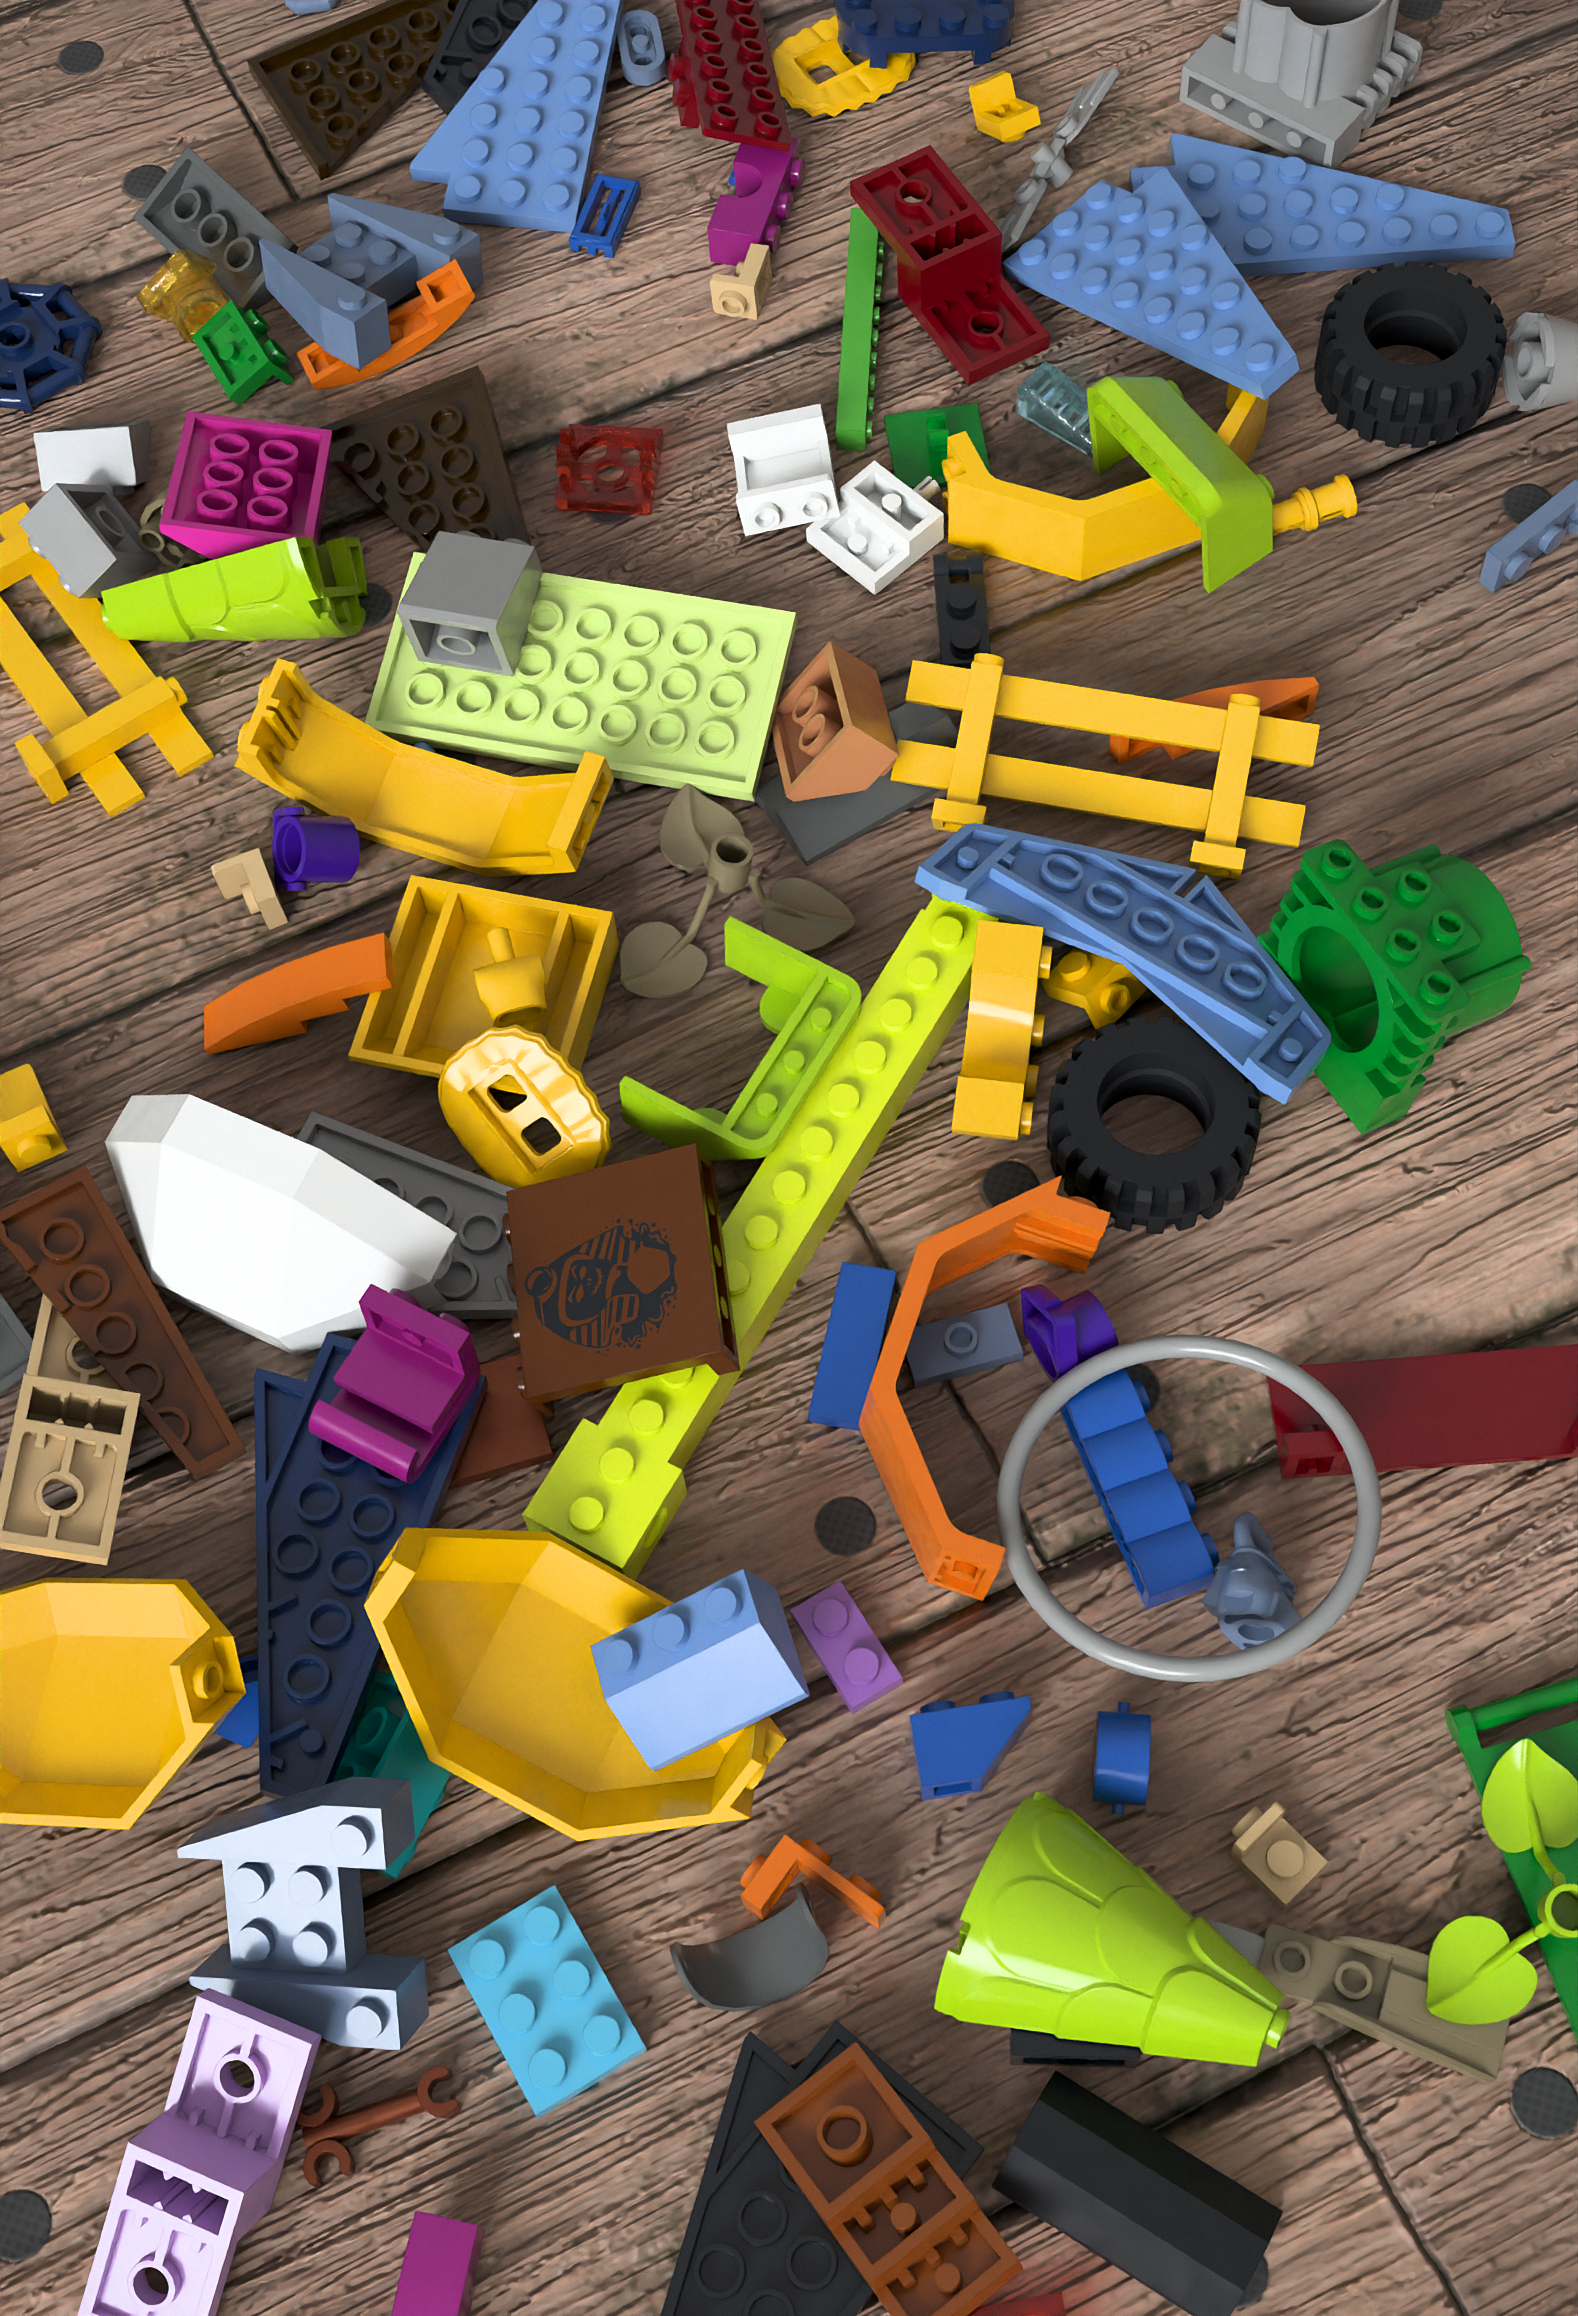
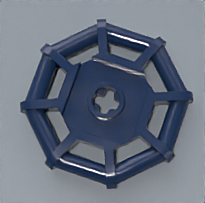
M8 278L0 279V387L3 388L0 389V408L21 409L25 414L35 411V406L73 384L82 385L88 378L86 369L95 341L102 335L101 323L94 316H90L72 295V289L69 285L62 282H56L53 285L10 282ZM19 302H30L32 308L21 307ZM57 310L63 311L69 319L58 321L53 314ZM13 339H16L18 342L21 343L14 346H9L8 342ZM76 339L71 356L64 355L63 346L65 341ZM51 369L57 371L29 387L28 382Z

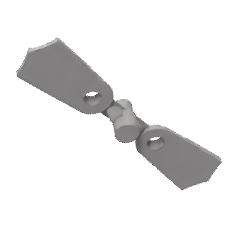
M1113 67L1110 72L1100 71L1090 85L1086 88H1079L1063 119L1052 132L1055 138L1050 140L1048 145L1042 141L1029 154V157L1036 164L1030 173V178L1015 191L1013 199L1016 203L1006 218H1001L996 225L1002 232V252L1019 239L1047 188L1048 183L1046 180L1054 188H1058L1071 176L1073 169L1064 160L1063 147L1070 143L1083 129L1120 72Z

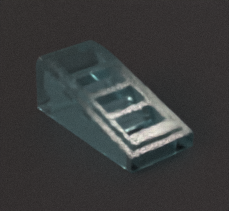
M1044 361L1019 386L1017 390L1016 413L1088 456L1093 457L1091 433L1087 435L1083 432L1089 424L1087 392L1059 369ZM1058 402L1062 404L1058 409L1054 407ZM1075 412L1079 414L1073 422L1069 420Z

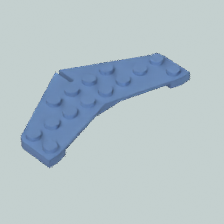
M978 823L968 824L960 828L918 867L914 882L942 900L956 902L1012 924L1044 927L1043 935L1123 964L1261 1092L1286 1105L1321 1063L1331 1043L1332 1037L1329 1029L1207 875L1184 898L1180 897L1192 884L1197 869Z

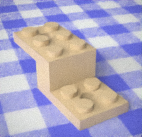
M43 1294L0 1481V1549L107 1566L141 1394L123 1391L102 1365L94 1369H83L74 1362L73 1352L79 1347L86 1345ZM56 1483L70 1486L76 1493V1502L65 1510L50 1508L42 1498V1493L48 1486Z

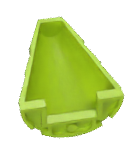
M294 537L101 591L104 602L101 606V614L106 628L110 632H115L120 639L173 643L199 640L263 642L265 640H305L353 636L361 631L366 618V612L364 608H361L358 598L367 596L366 571L359 537H341L326 541V544L318 545L316 554L312 537Z
M1035 1791L1033 1799L1026 1797L1005 1825L988 1855L960 1917V1920L964 1921L959 1930L958 1950L951 1947L947 1952L934 2009L946 2015H952L958 2021L1051 2033L1061 2039L1140 2047L1143 2054L1253 2067L1257 2066L1266 2044L1278 2049L1292 2015V2012L1282 2008L1285 1994L1204 1917L1194 1918L1139 1865H1133L1074 1811L1060 1805L1051 1796L1041 1791Z

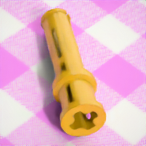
M1345 474L1335 476L1332 483L1308 490L1305 486L1298 488L1291 494L1290 499L1274 504L1273 536L1296 528L1311 531L1317 529L1319 522L1343 515L1346 519L1355 516L1357 513V500L1349 478Z

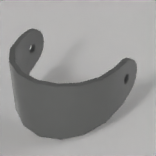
M803 1883L795 1885L797 1898L791 1905L756 1926L710 1943L691 1946L675 1942L670 1945V1953L676 1971L694 1999L711 2009L730 2012L755 2010L784 2001L811 1984L824 1969L830 1951L810 1896Z

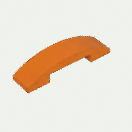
M456 259L417 281L416 284L421 295L388 314L391 348L361 370L326 353L316 341L296 352L314 389L334 388L377 375L407 360L442 335L463 314L475 298V294Z

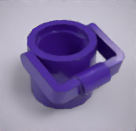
M304 807L274 809L272 855L276 891H307V883H344L351 880L356 873L360 858L359 835L352 821L344 816L305 815Z
M1043 1284L1021 1289L1024 1336L1029 1340L1039 1364L1053 1383L1073 1367L1094 1355L1119 1346L1113 1325L1103 1306L1092 1292L1086 1290L1062 1302Z

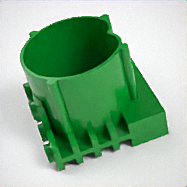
M1332 840L1305 851L1300 860L1301 870L1293 874L1289 882L1291 890L1284 893L1279 903L1281 910L1274 913L1270 921L1271 930L1259 934L1257 937L1258 941L1329 1029L1332 1037L1331 1043L1323 1060L1314 1072L1362 1135L1404 1117L1427 1081L1422 1073L1430 1068L1434 1061L1433 1054L1441 1050L1446 1041L1445 1039L1504 1013L1514 1002L1518 994L1522 973L1531 968L1529 958L1526 955H1522L1520 938L1513 916L1495 885L1473 864L1454 855L1441 854L1439 847L1435 844L1428 845L1370 869L1364 865L1349 844L1343 840Z

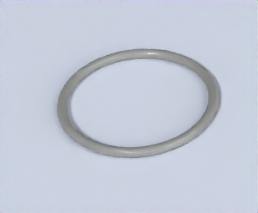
M1168 1335L1129 1342L1094 1355L1057 1379L1038 1397L1015 1430L1004 1455L996 1496L997 1526L1001 1546L1006 1547L1004 1556L1007 1565L1025 1598L1049 1627L1085 1654L1111 1667L1143 1677L1177 1682H1209L1245 1676L1288 1660L1313 1644L1328 1632L1345 1614L1362 1589L1378 1550L1382 1527L1380 1482L1373 1457L1364 1436L1352 1416L1339 1400L1318 1380L1281 1356L1240 1341L1204 1335ZM1167 1358H1204L1233 1363L1269 1376L1291 1389L1317 1411L1332 1429L1344 1449L1354 1477L1358 1503L1356 1532L1348 1561L1338 1581L1322 1602L1295 1626L1275 1638L1237 1652L1205 1657L1166 1656L1141 1651L1101 1635L1070 1613L1049 1591L1030 1558L1020 1520V1493L1025 1466L1035 1442L1055 1413L1085 1387L1106 1375L1143 1362Z

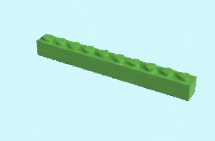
M851 208L836 416V450L866 451L867 438H872L873 420H868V415H874V397L869 396L870 392H875L876 374H871V370H877V352H872L873 347H878L879 333L878 329H874V325L880 324V307H875V303H881V285H877V281H882L883 263H878V260L884 259V242H879L880 238L884 237L861 208Z

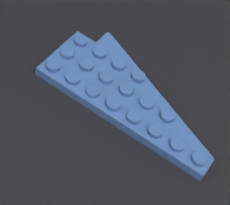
M538 0L410 164L409 169L413 181L448 184L442 208L444 218L453 222L572 233L583 207L624 0Z
M1171 134L1169 148L1172 165L1130 168L1129 185L1131 193L1162 167L1167 168L1242 277L1373 268L1389 263L1401 266L1405 265L1407 261L1429 264L1512 258L1516 245L1508 209L1305 163L1298 157L1282 158L1182 134Z
M1162 167L1132 193L1100 180L1003 262L1008 278L1263 400L1267 399L1300 370L1296 353L1167 168Z

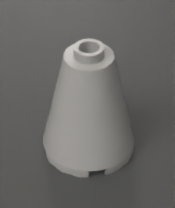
M1525 312L1516 319L1507 340H1515L1512 356H1504L1503 386L1510 405H1519V411L1531 412L1578 401V323L1542 312Z

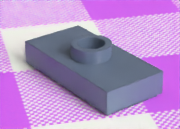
M1006 1302L916 1326L905 1359L914 1388L916 1389L1023 1360V1350Z

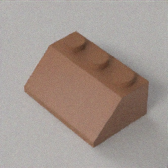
M829 641L779 697L771 732L785 795L793 802L866 791L878 777L886 775L891 770L896 758L899 756L876 670L837 644Z

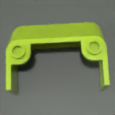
M1105 376L1087 388L1094 469L1100 475L1131 454L1201 529L1203 587L1209 594L1273 551V505L1271 500L1274 499L1275 494L1271 484L1262 474L1258 473L1255 475L1184 401L1182 392L1172 380L1165 381L1159 376Z
M729 916L724 924L725 965L768 986L760 1000L759 1015L764 1026L778 1035L729 1113L725 1114L713 1108L691 1110L626 1075L619 1083L623 1122L673 1148L696 1143L710 1161L758 1159L769 1155L775 1150L858 1018L861 1009V990L852 977Z

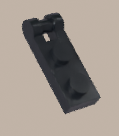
M982 550L967 551V556L948 557L947 552L933 553V578L941 665L971 669L975 654H991ZM968 576V582L950 583L949 577Z

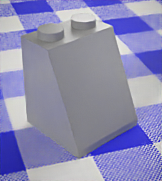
M438 531L403 596L397 611L418 661L514 677L543 573L535 546H530L524 541L512 538L505 539L504 541L486 539L469 531H458L456 534Z

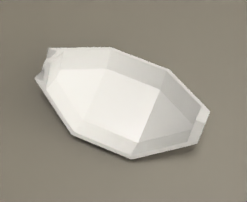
M190 1094L132 1095L105 1140L149 1279L168 1297L178 1303L291 1354L300 1356L321 1348L327 1332L349 1338L365 1331L367 1324L358 1302L370 1284L387 1292H390L393 1288L402 1290L412 1296L423 1310L448 1302L433 1285L437 1279L442 1278L450 1267L453 1256L452 1251L455 1247L453 1240L457 1233L317 1147Z

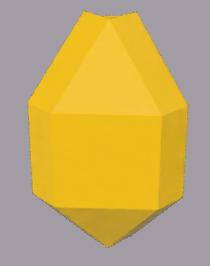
M406 1527L376 1571L364 1607L429 1761L576 1841L751 1819L754 1789L764 1775L768 1764L787 1741L783 1733L768 1716L658 1771L650 1769L605 1701L590 1646L674 1603L549 1532Z
M46 1577L0 1590V1823L129 1830L165 1794L246 1694L234 1637L186 1579Z

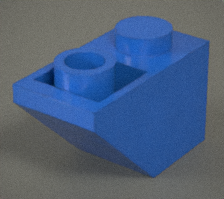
M995 1692L979 1698V1704L956 1707L955 1702L938 1701L922 1706L918 1714L909 1715L910 1734L922 1801L981 1792L1030 1724V1697L1015 1698L1013 1692Z

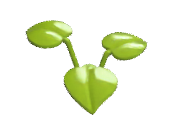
M1527 1738L1518 1741L1507 1750L1492 1769L1482 1795L1481 1816L1488 1836L1504 1852L1519 1853L1533 1847L1535 1858L1551 1880L1552 1887L1546 1890L1538 1901L1537 1914L1540 1923L1509 1942L1506 1931L1498 1922L1483 1916H1464L1455 1919L1445 1925L1433 1941L1428 1958L1425 2004L1431 2014L1450 2022L1468 2025L1489 2024L1508 2019L1519 2013L1532 1999L1538 1984V1977L1533 1965L1518 1952L1549 1933L1559 1938L1578 1937V1885L1566 1884L1565 1875L1558 1871L1545 1849V1846L1549 1848L1566 1847L1578 1838V1781L1564 1766L1547 1755L1531 1739Z

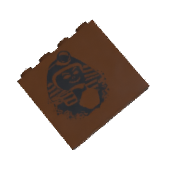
M696 1143L506 1191L508 1213L503 1215L502 1223L506 1239L512 1248L513 1263L507 1266V1277L510 1288L516 1296L518 1313L512 1317V1330L514 1338L521 1348L522 1366L517 1368L516 1373L517 1384L522 1397L533 1404L544 1415H555L553 1400L703 1364H708L718 1376L740 1371L714 1165Z

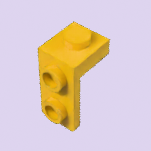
M24 1064L0 1075V1146L18 1173L68 1151L37 1076L30 1064Z

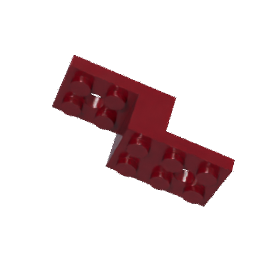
M931 145L850 181L851 197L897 254L898 296L968 386L1049 348L1050 334L1001 275L1002 232ZM912 196L913 198L922 201L917 203H910L905 201L904 199ZM983 326L996 330L989 334H981L974 329Z

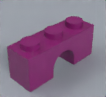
M791 137L792 144L789 152L740 144L733 163L736 196L741 197L720 195L707 227L711 262L737 266L739 261H745L751 243L768 245L770 253H776L780 241V224L782 219H789L793 205L794 187H801L805 174V160L799 158L798 138Z

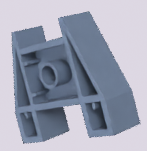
M336 193L327 195L332 232L305 248L298 255L266 238L259 240L266 289L326 353L359 370L391 348L387 308L418 287L417 281L456 259L472 290L483 283L479 234L444 217Z
M352 1776L213 1818L177 1848L178 1858L222 1860L230 1944H222L189 1976L190 1985L204 1991L209 1987L322 2035L321 2038L340 2046L401 2050L429 2016L425 1957L367 1953L360 1868L386 1870L415 1840L411 1779Z

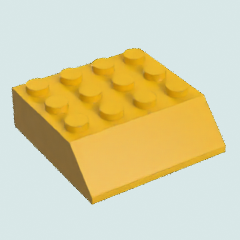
M411 875L389 937L392 949L394 988L369 994L348 1054L350 1061L440 1078L447 1059L467 1041L476 1038L488 1028H498L493 1026L489 1011L480 1000L473 970L495 963L487 934L496 928L508 929L516 958L539 954L547 983L545 993L548 1013L543 1018L519 1026L529 1032L543 1034L551 1047L564 1053L570 1065L581 1072L620 945L613 912ZM510 1074L504 1075L489 1087L527 1095L516 1078Z

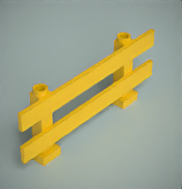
M23 502L0 515V535L4 539L0 543V591L31 575L121 699L88 717L0 597V664L53 737L40 745L34 735L30 733L14 744L29 773L51 804L70 795L63 781L79 773L112 818L146 798L141 788L114 753L115 751L148 733L179 777L214 758V755L181 710L180 706L186 704L188 699L178 681L173 676L166 680L161 676L156 678L129 640L120 639L115 632H110L106 628L101 614L102 605L98 599L78 598L69 593L60 583L58 578L60 574L48 559L41 557L32 549L28 542V534L18 523L30 511L26 503Z
M987 653L975 654L971 669L916 660L912 661L905 698L906 702L963 711L956 748L901 739L897 741L899 756L892 767L891 781L948 790L946 800L935 798L931 817L934 829L956 833L963 826L973 824L976 821L986 825L988 819L986 806L979 805L980 797L985 796L1204 832V842L1193 841L1189 868L1197 869L1196 873L1238 880L1242 873L1246 849L1236 848L1237 838L1299 847L1306 805L1245 796L1251 758L1313 767L1320 725L1259 715L1261 699L1246 694L1230 695L1228 710L1004 675L1003 667L1005 660L1000 656ZM995 716L1219 752L1213 790L989 754Z

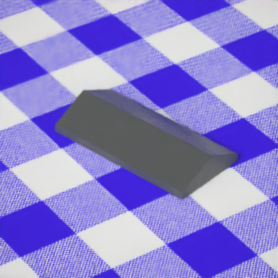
M188 146L133 216L145 230L224 304L233 300L246 311L250 308L257 310L275 298L266 289L259 240L266 238L295 254L298 250V246Z
M907 702L888 713L896 744L898 739L956 748L958 731L949 716L939 708ZM891 768L886 775L878 777L866 791L793 802L785 795L780 774L757 787L755 800L807 867L942 789L891 781Z

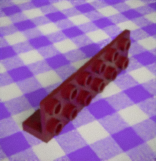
M1578 1344L1298 1366L1326 1387L1352 1416L1365 1438L1377 1472L1578 1457ZM1266 1376L1281 1480L1352 1474L1351 1466L1343 1447L1320 1414L1291 1389Z

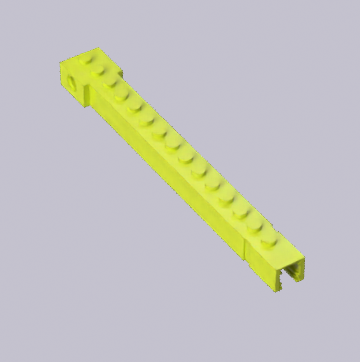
M932 893V900L925 910L921 908L861 1004L858 1018L778 1146L772 1153L766 1156L722 1226L740 1371L718 1376L708 1364H703L624 1383L598 1425L584 1418L579 1423L522 1514L529 1531L549 1532L634 1581L636 1580L688 1494L682 1470L970 999L971 973L978 920L1010 922L953 901L942 900Z

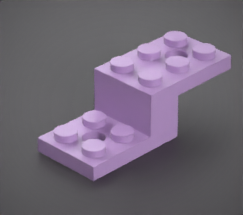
M209 1987L197 1996L164 2112L127 2144L78 2316H216L237 2242L271 2208L322 2035ZM232 2060L243 2061L251 2068L255 2078L253 2088L242 2087L234 2080L230 2071ZM146 2267L156 2268L164 2274L169 2285L168 2294L158 2293L149 2286L145 2275Z

